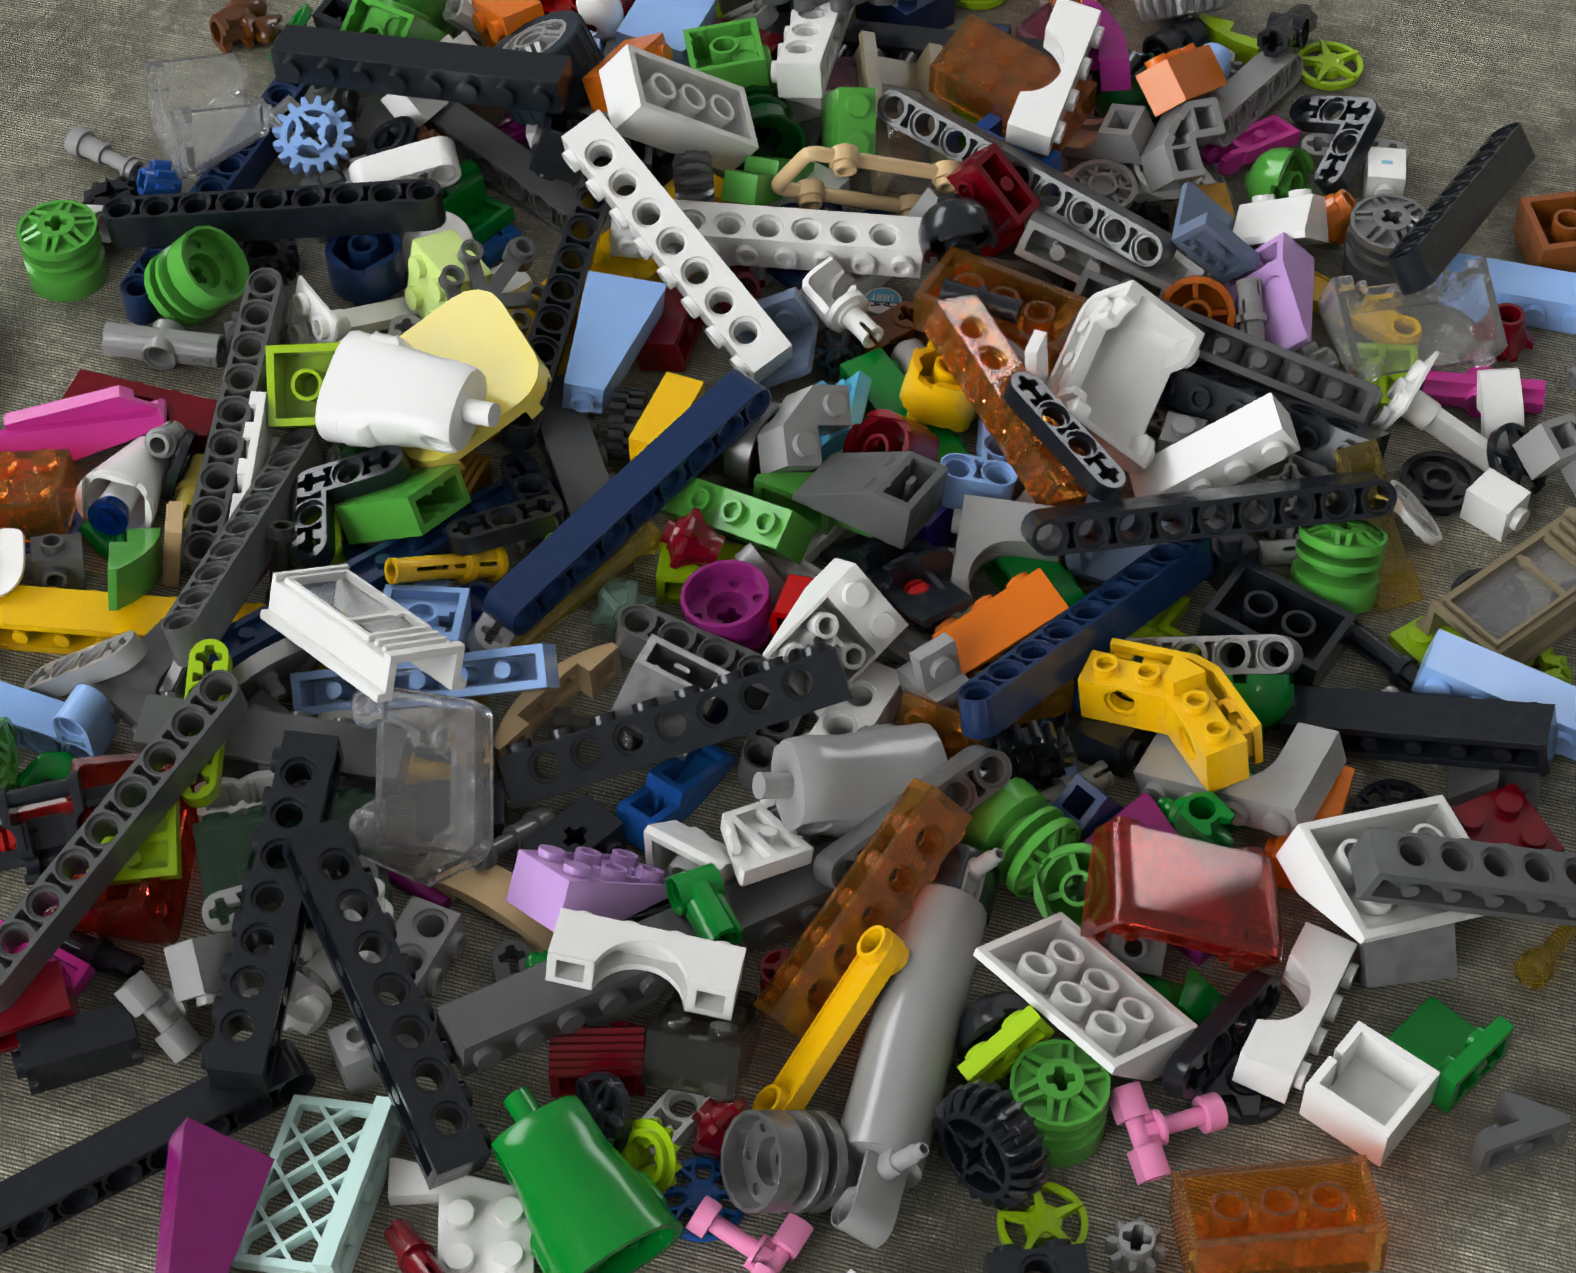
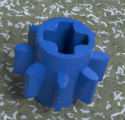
M159 159L148 161V167H141L139 169L137 191L139 195L181 193V172L179 170H171L172 161Z

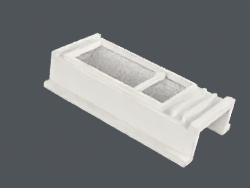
M348 564L273 573L268 609L261 610L260 618L376 703L392 701L397 663L411 662L451 691L466 689L467 680L461 677L465 644L460 641L451 642L446 636L440 635L439 631L433 630L432 626L351 572Z

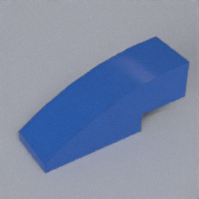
M712 744L690 751L684 761L678 757H672L648 771L645 786L617 804L615 816L624 823L625 840L645 852L643 832L645 828L650 824L672 820L683 823L724 778L734 765L735 757Z

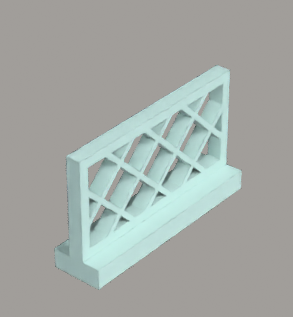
M294 1094L269 1156L275 1160L231 1265L232 1268L267 1273H352L389 1173V1158L395 1157L404 1132L389 1097L376 1096L374 1103L371 1104ZM303 1111L322 1113L326 1119L302 1134L297 1128ZM354 1117L366 1119L363 1129L347 1139L343 1138L337 1128ZM333 1131L340 1143L314 1157L308 1145ZM303 1148L310 1161L284 1175L281 1170L284 1159ZM347 1154L351 1160L348 1169L329 1181L321 1168ZM317 1171L324 1184L298 1199L291 1186ZM287 1189L294 1202L268 1217L264 1211L268 1200ZM331 1195L335 1202L331 1213L312 1223L305 1210ZM301 1213L308 1226L282 1241L275 1228ZM271 1232L277 1243L276 1246L261 1255L247 1254L253 1241ZM315 1237L319 1245L312 1263L292 1260L289 1252Z

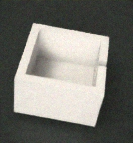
M1358 1021L1335 1048L1334 1056H1329L1306 1083L1299 1114L1380 1167L1431 1104L1440 1072L1361 1021Z

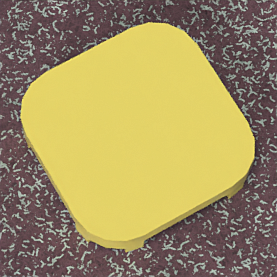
M480 289L464 291L445 302L400 335L413 349L441 358L467 363L478 368L486 377L487 392L485 401L498 403L501 410L499 422L494 428L477 425L466 447L455 453H444L417 447H400L420 469L458 464L461 471L466 468L461 458L524 412L533 420L544 409L540 402L547 390V382L552 381L549 370L513 318L514 316L491 292Z

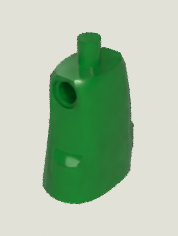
M528 1087L519 1088L506 1097L504 1105L516 1123L495 1139L491 1144L492 1153L505 1177L515 1190L523 1207L532 1233L530 1238L531 1254L536 1258L543 1273H633L662 1254L676 1242L683 1232V1225L668 1208L667 1199L652 1182L649 1175L636 1171L610 1144L576 1095L564 1096L540 1107Z

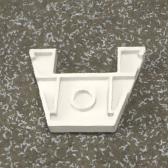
M397 1157L389 1158L388 1199L390 1206L439 1203L437 1262L446 1273H535V1258L532 1256L530 1249L532 1233L523 1207L512 1186L466 1175L429 1190L417 1162Z

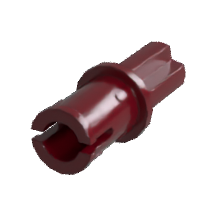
M398 1218L393 1220L391 1226L384 1230V1238L398 1257L397 1265L402 1273H446L434 1258L435 1251L433 1246L428 1241L422 1240L409 1222H403Z

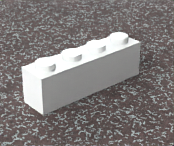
M1270 392L1157 452L1152 463L1145 470L1129 473L1135 497L1227 487L1242 482L1263 469L1284 460L1286 457L1300 451L1301 448L1289 412ZM1168 511L1163 516L1162 521L1175 517L1176 511Z

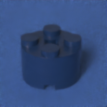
M400 233L327 237L325 257L330 285L333 291L342 299L353 302L358 307L388 299L406 286V268Z

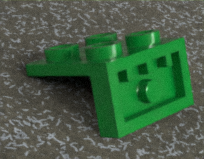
M1429 997L1387 1039L1440 1072L1432 1103L1448 1114L1506 1056L1515 1026L1499 1015L1487 1028L1483 1025L1475 1028L1437 998Z

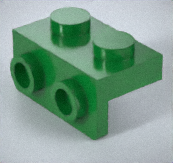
M479 177L472 178L443 199L445 211L460 217L470 228L474 240L480 244L491 236L498 234L500 230L516 219L512 206L487 196L483 179Z

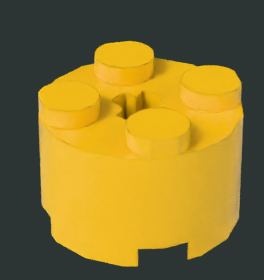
M933 339L928 341L927 347L921 349L916 347L913 350L899 394L903 407L907 410L906 417L925 426L929 424L940 428H949L955 432L967 430L970 422L976 417L989 381L990 370L986 361L982 358L978 363L973 357L966 354L967 346L950 340Z

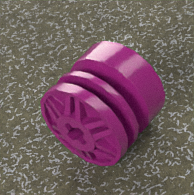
M734 559L719 560L704 565L688 577L681 589V607L685 622L763 654L774 637L769 625L773 612L769 583L763 572L751 563Z

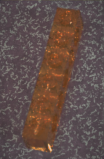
M975 294L937 300L922 329L983 421L986 429L1003 452L1006 460L1025 486L1028 494L1036 504L1065 506L1081 504L1087 492L1004 400L1003 392L1011 376L1016 372H1027V370L978 296ZM1042 416L1049 424L1059 426L1054 419ZM1069 445L1072 451L1083 456L1078 447Z
M913 778L753 1006L801 1040L857 955V943L863 933L875 925L889 928L893 932L897 925L909 916L913 902L923 888L937 876L939 865L951 848L955 847L963 839L966 827L973 817L936 786ZM922 830H924L923 839L916 846L917 837ZM897 868L896 878L889 884L890 875ZM871 905L869 916L862 922L864 911ZM844 944L843 953L835 960L837 949ZM817 982L815 993L808 998L809 989Z

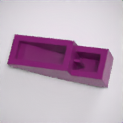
M1082 0L1083 5L1101 10L1099 26L1105 27L1099 48H1091L1088 58L1092 59L1090 70H1100L1101 92L1131 90L1128 46L1121 28L1113 16L1096 0Z

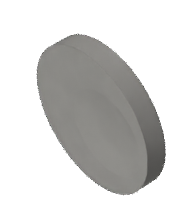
M285 638L241 662L233 668L232 674L236 677L247 702L260 689L264 690L276 701H279L286 696V691L291 689L290 673L313 671L320 661L288 638Z

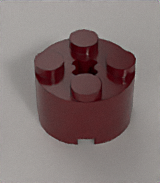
M876 409L865 414L869 417L860 425L855 423L846 436L842 453L913 451L937 462L940 442L937 435L933 434L922 423L890 410Z

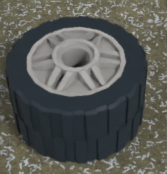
M568 10L552 12L537 17L500 40L494 47L571 56L574 89L565 107L570 109H576L586 100H589L582 78L604 59L582 16L575 11L570 12ZM506 108L512 119L523 125L538 124L542 112Z

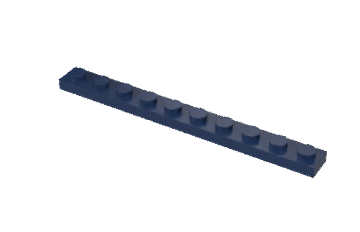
M548 477L552 486L556 490V481ZM502 479L470 495L472 502L423 536L386 540L343 564H348L351 572L381 591L384 589L385 584H389L384 574V565L388 558L449 554L451 551L448 547L446 534L448 523L459 517L513 503V500L505 489ZM529 491L526 493H535L538 491ZM337 580L302 585L333 607ZM269 603L231 623L222 637L221 642L225 644L231 655L233 668L260 650L287 638L260 618L261 610L268 609ZM212 654L208 661L213 664L214 661H219L216 654Z

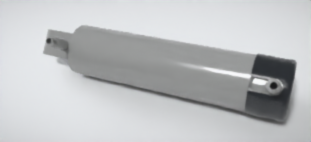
M950 840L933 841L919 848L911 859L901 896V908L894 929V933L909 948V959L900 972L890 976L873 1005L840 1124L848 1149V1175L844 1190L833 1205L830 1219L831 1225L872 1248H879L890 1236L896 1222L903 1191L915 1187L922 1179L934 1132L932 1119L936 1116L935 1107L942 1101L956 1046L959 1021L966 1007L978 960L973 954L975 949L982 944L985 928L990 922L999 886L1000 871L997 866L999 862L1004 860V852L1000 848L983 852L965 843Z

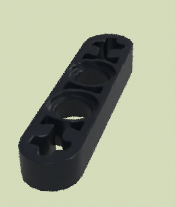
M1026 371L1014 373L1003 392L1006 403L1089 495L1100 501L1114 500L1126 481L1122 468L1040 378ZM1042 416L1054 419L1059 426L1049 424ZM1069 445L1080 448L1086 456L1075 453L1070 449Z
M1252 970L1171 1055L1163 1071L1162 1085L1164 1090L1185 1099L1194 1098L1246 1042L1256 1020H1266L1275 1010L1281 995L1280 979L1258 970Z

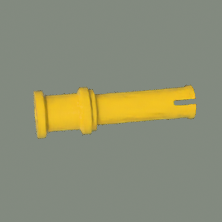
M503 547L467 556L453 553L404 558L391 557L385 561L384 574L389 584L456 579L460 583L470 584L476 579L489 578L491 581L496 582L500 581L507 574L509 561ZM436 566V569L417 570L418 567Z

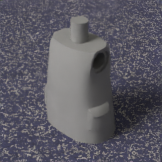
M891 723L872 726L865 725L856 732L846 734L795 736L784 739L774 747L771 772H757L753 777L752 790L757 799H775L783 826L791 833L802 836L840 838L946 762L947 756L937 732L930 724L926 723L892 726ZM950 784L945 790V802H947L953 794L952 784ZM917 809L909 816V828L916 824L918 819ZM947 829L927 843L941 841ZM881 835L872 844V847L879 850L882 845Z

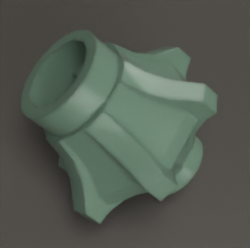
M611 578L606 580L598 590V606L590 616L593 625L602 624L609 630L610 640H615L618 616L625 606L635 603L647 605L651 608L656 606L653 596L643 595L637 590V581L629 580L626 582L621 578Z

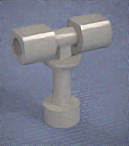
M143 970L133 975L115 991L114 995L134 1018L143 1013L160 1032L154 1040L175 1064L187 1057L204 1040L185 1019L188 1014L187 1002L189 1000L176 1003L174 991L170 988L159 989Z

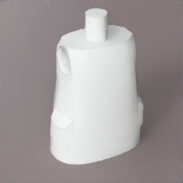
M353 330L342 339L330 362L318 395L315 422L320 436L329 442L368 448L397 445L398 447H417L444 453H455L466 447L477 425L494 428L499 422L501 410L498 403L485 401L487 392L486 377L478 368L467 363L441 358L413 349L406 340L398 335L391 336L379 332L370 334Z

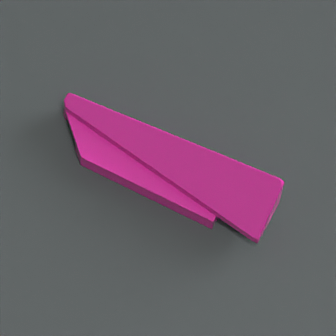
M117 385L6 413L4 416V426L6 429L0 430V488L146 435L154 427L162 426L167 422V402L162 398L150 402L134 397L133 389Z

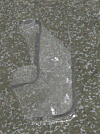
M233 53L146 62L149 112L153 135L167 160L172 161V169L176 171V176L179 180L194 179L266 136L269 127L274 126V113L271 104H267L262 97L254 98L253 103L250 104L244 96L243 87L248 86L247 70L245 65H239Z
M1486 257L1466 260L1464 262L1466 270L1451 274L1450 269H1445L1432 285L1411 295H1402L1397 283L1367 287L1366 280L1358 281L1354 285L1352 275L1333 277L1319 297L1317 304L1320 317L1346 373L1364 381L1373 382L1384 375L1406 373L1418 359L1425 362L1435 351H1438L1439 355L1431 369L1472 364L1473 367L1480 368L1495 363L1496 357L1506 349L1508 344Z
M394 687L392 701L376 703L360 690L353 693L352 714L355 723L367 729L377 726L375 799L356 810L349 822V830L353 831L359 843V857L429 888L478 865L489 854L493 844L492 711L489 707L471 699Z

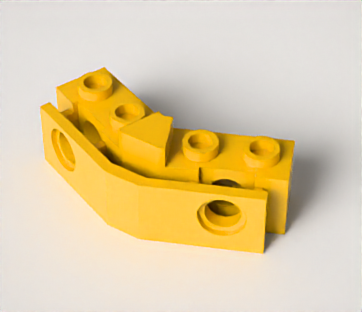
M1112 638L1109 643L1110 653L1092 650L1077 679L1081 717L1168 735L1206 791L1215 792L1249 779V757L1255 765L1264 762L1262 724L1219 666L1198 654ZM1134 655L1144 657L1142 663L1130 660L1133 659Z

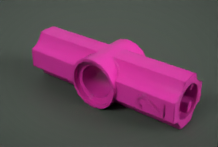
M1478 365L1470 368L1466 373L1430 370L1420 390L1441 405L1464 407L1468 415L1481 419V413L1477 410V370L1495 368ZM1520 378L1524 413L1542 414L1546 381Z

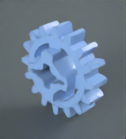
M316 96L313 104H309L305 97H301V106L298 108L289 103L287 106L290 114L288 116L278 114L277 116L282 127L272 128L275 138H278V140L273 142V147L276 152H280L278 157L282 164L290 163L289 167L295 175L303 168L307 178H311L315 170H318L320 174L327 172L326 168L330 166L339 171L340 167L337 161L340 158L348 161L350 159V155L345 148L355 147L353 137L349 136L355 131L352 123L346 122L349 119L344 109L337 111L338 107L333 100L324 106L321 96ZM296 126L295 134L291 137V133ZM307 129L311 134H315L319 138L321 145L309 137ZM337 137L335 145L331 148L332 140Z

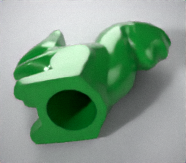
M1212 791L1197 792L1189 796H1181L1176 800L1169 797L1159 798L1156 804L1182 841L1186 842L1194 851V858L1201 868L1209 871H1220L1228 867L1230 864V854L1227 847H1231L1234 840L1228 830L1221 824H1230L1234 820L1235 814Z

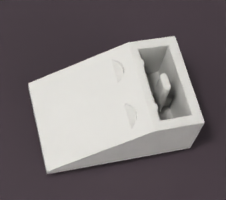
M834 558L804 589L762 655L766 660L783 656L784 662L787 664L802 659L801 649L825 642L827 650L837 647L850 685L908 624L855 563ZM798 669L791 673L788 684L797 695H806L813 687V679L807 671ZM828 707L813 711V713L819 717Z

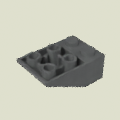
M913 451L832 453L792 495V500L903 550L940 509L949 467Z

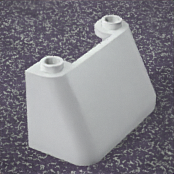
M1133 279L1099 291L1084 303L1046 386L1117 462L1122 470L1129 473L1142 471L1152 463L1155 457V441L1144 433L1168 378L1172 372L1183 368L1187 369L1196 362L1200 354L1199 346L1205 333ZM1042 416L1049 424L1059 426L1054 419ZM1069 445L1070 447H1073V448H1075V449H1077V450H1079V451H1082L1080 448H1078V447H1076V446Z

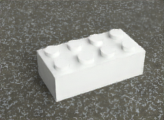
M628 44L599 70L610 123L623 137L675 155L692 150H697V152L707 151L711 156L712 167L724 172L725 170H735L745 161L746 155L751 156L759 149L744 87Z

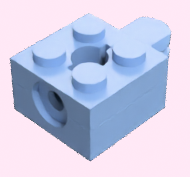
M450 579L415 582L414 585L385 584L383 591L385 595L432 626L433 630L439 631L440 635L446 636L449 641H460L465 644L464 652H467L466 639L472 629L470 588L452 587Z

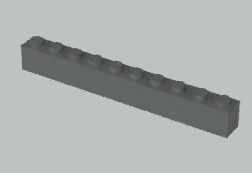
M838 837L813 847L811 864L743 887L737 880L724 885L725 899L744 931L742 941L737 943L736 946L747 948L746 953L764 945H774L784 936L800 929L813 928L823 919L839 912H849L863 902L866 887L856 894L844 895L821 885L813 873V864L816 856L839 839ZM845 861L837 867L836 880L841 879L846 872ZM672 908L636 922L644 926L667 931H680L686 935L697 937L685 915L678 916ZM547 961L437 1007L436 1032L439 1038L444 1037L448 1041L453 1053L454 1064L461 1075L465 1077L476 1071L489 1070L501 1060L517 1053L530 1052L540 1046L542 1042L558 1035L571 1034L580 1029L584 1024L604 1015L612 1016L620 1012L625 1006L638 1000L653 998L673 985L655 973L632 969L610 974L602 979L592 990L546 981Z

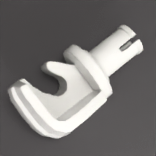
M830 257L805 276L802 282L801 294L819 319L830 330L836 333H841L843 330L851 331L865 348H871L875 344L869 338V333L879 342L883 337L884 331L866 314L869 308V301L858 290L856 285H851L847 293L844 294L848 286L844 270L835 258Z

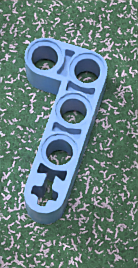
M995 378L987 384L978 416L976 456L950 453L941 458L940 464L949 467L942 506L951 509H962L964 494L1004 500L1012 499L1018 478L1021 419L1010 408L1003 397L1004 389L1010 379Z
M0 681V717H8L12 721L16 733L17 747L38 754L45 751L69 752L77 756L84 769H93L117 734L116 724L109 713L111 707L108 699L102 692L86 684L76 685L64 702Z

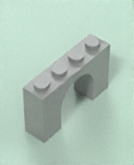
M964 494L962 509L954 508L951 533L958 534L956 548L948 547V550L953 554L952 566L946 571L952 573L950 582L971 595L969 586L973 576L984 564L993 559L1004 556H1017L1058 562L1059 556L1051 557L1039 554L1026 542L1021 533V523L1025 515L1030 511L1056 506ZM1052 524L1045 525L1039 530L1037 540H1044L1050 536L1053 528ZM971 606L967 609V611L963 613L956 612L952 614L951 617H956V619H959L960 617L964 616L965 614L971 611Z
M1298 722L1280 755L1268 768L1250 776L1249 779L1213 792L1235 814L1234 820L1230 824L1235 826L1244 825L1268 831L1276 836H1290L1298 824L1313 821L1347 761L1340 733L1336 730ZM1156 733L1133 771L1141 795L1146 792L1157 803L1161 797H1169L1176 800L1181 796L1206 792V789L1169 736Z

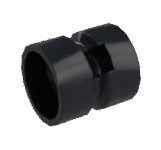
M1185 15L1167 25L1166 28H1162L1146 37L1142 45L1143 54L1151 52L1158 56L1177 48L1181 49L1191 43H1194L1195 47L1198 48L1210 43L1211 40L1206 27L1199 19L1192 15Z

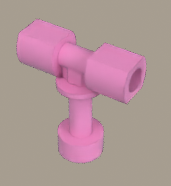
M1140 1081L1121 1085L1110 1090L1109 1105L1116 1125H1126L1134 1148L1126 1154L1137 1186L1163 1179L1172 1174L1163 1146H1166L1169 1142L1170 1134L1198 1127L1204 1134H1209L1225 1129L1228 1124V1113L1225 1103L1216 1092L1196 1096L1192 1101V1108L1163 1116L1158 1109H1149Z
M708 1195L704 1197L686 1226V1229L701 1239L709 1231L748 1257L743 1267L751 1271L750 1273H780L787 1262L790 1264L794 1262L814 1230L807 1221L789 1212L773 1238L764 1233L758 1241L719 1215L723 1205Z

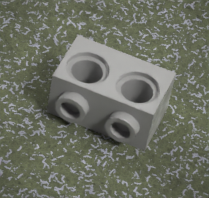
M412 895L395 923L397 938L395 940L401 954H408L414 969L417 970L415 971L416 979L413 981L420 996L425 995L429 999L431 995L436 996L440 992L445 981L446 970L452 960H458L463 954L467 943V935L464 934L461 913ZM377 954L374 956L371 963H378L381 961ZM381 992V993H380V994H383V995L388 996V997H390V998H393V999L398 1000L397 997H396L395 995H393L392 993H389V992Z

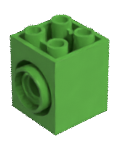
M352 0L340 29L343 31L440 41L448 35L429 24L430 17L393 0H382V2L377 0Z
M756 17L683 30L690 68L741 87L760 85L768 86L777 91L776 83L771 81L772 58L768 45H762Z

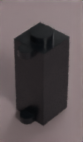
M121 1002L17 1031L16 1037L19 1050L11 1052L18 1080L27 1078L32 1096L145 1062L133 1016Z

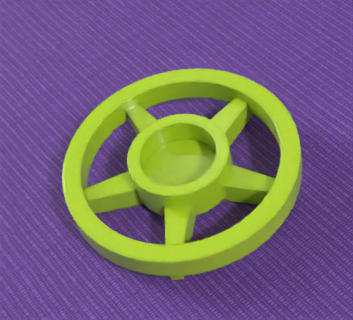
M1320 39L1319 42L1311 43L1298 52L1303 59V65L1313 66L1314 72L1318 75L1316 79L1310 76L1304 69L1302 70L1300 79L1311 87L1326 91L1343 90L1355 85L1362 76L1363 60L1358 54V50H1354L1345 44ZM1330 50L1340 52L1341 54L1332 53ZM1321 51V54L1318 56H1307L1312 52ZM1353 60L1357 71L1355 73L1344 66V63ZM1340 76L1347 78L1336 82L1323 81L1324 79H1336Z
M1047 1181L1041 1186V1190L1033 1195L1034 1205L1030 1206L1026 1212L1008 1211L1009 1207L1002 1211L998 1210L997 1233L1002 1245L1014 1244L1006 1232L1004 1220L1023 1225V1232L1028 1238L1024 1249H1033L1036 1244L1042 1245L1044 1242L1054 1239L1071 1240L1062 1231V1220L1076 1212L1080 1220L1081 1230L1075 1243L1072 1241L1071 1243L1081 1244L1086 1242L1089 1221L1083 1202L1068 1188L1057 1183ZM1042 1192L1055 1194L1065 1199L1069 1204L1055 1208L1045 1203Z

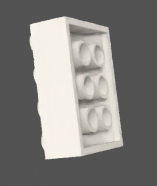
M1443 794L1300 823L1275 855L1295 891L1360 944L1486 916L1358 900L1348 852L1368 827H1385L1389 830L1428 833L1430 835L1458 839L1469 838Z
M1062 912L979 946L973 954L974 957L1112 1075L1149 1082L1162 1076L1171 1055L1198 1028L1196 1023Z

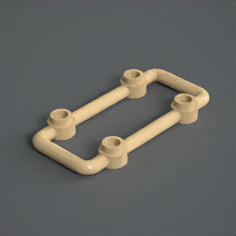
M849 143L837 144L831 148L808 146L801 149L771 181V188L774 193L795 198V202L799 205L800 209L818 210L822 207V202L892 212L896 213L897 216H907L921 195L906 194L894 198L824 187V182L815 178L803 179L798 182L791 181L810 162L817 161L829 163L830 169L838 177L852 176L856 174L857 168L932 179V184L936 186L938 192L957 193L947 177L960 163L955 160H942L930 164L861 153L856 145Z

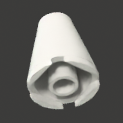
M145 436L136 438L82 478L75 493V502L79 514L82 518L85 514L89 519L94 517L107 533L123 532L127 528H151L155 521L170 457L164 459L155 458L146 450Z

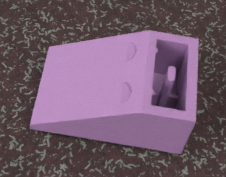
M1283 232L1255 250L1260 254L1259 266L1224 283V286L1233 297L1236 315H1238L1239 302L1236 281L1243 278H1260L1262 280L1263 311L1267 313L1268 322L1264 324L1265 341L1293 352L1300 350V347L1311 341L1315 258ZM1235 316L1234 328L1240 330V326L1236 325Z
M542 844L539 845L538 850L519 849L506 901L554 932L561 908L588 911L594 915L623 921L667 899L668 896L664 871L652 865L642 864L638 861L639 856L631 851L613 849L611 854H602L600 851L592 848L576 847L575 852H565L559 847Z

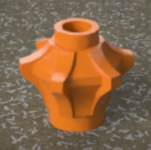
M1340 189L1335 194L1331 193L1323 196L1326 203L1330 244L1336 242L1338 245H1341L1345 242L1346 231L1350 225V215L1357 204L1353 197L1344 189Z

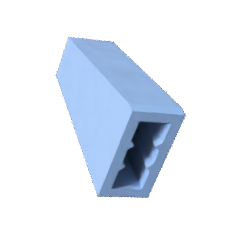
M588 270L564 379L563 408L573 409L582 413H603L612 398L614 388L619 387L663 314L666 283Z

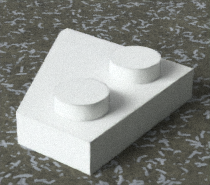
M759 802L722 813L720 829L737 881L742 887L811 864L814 848L799 835L791 833L783 826L781 820Z

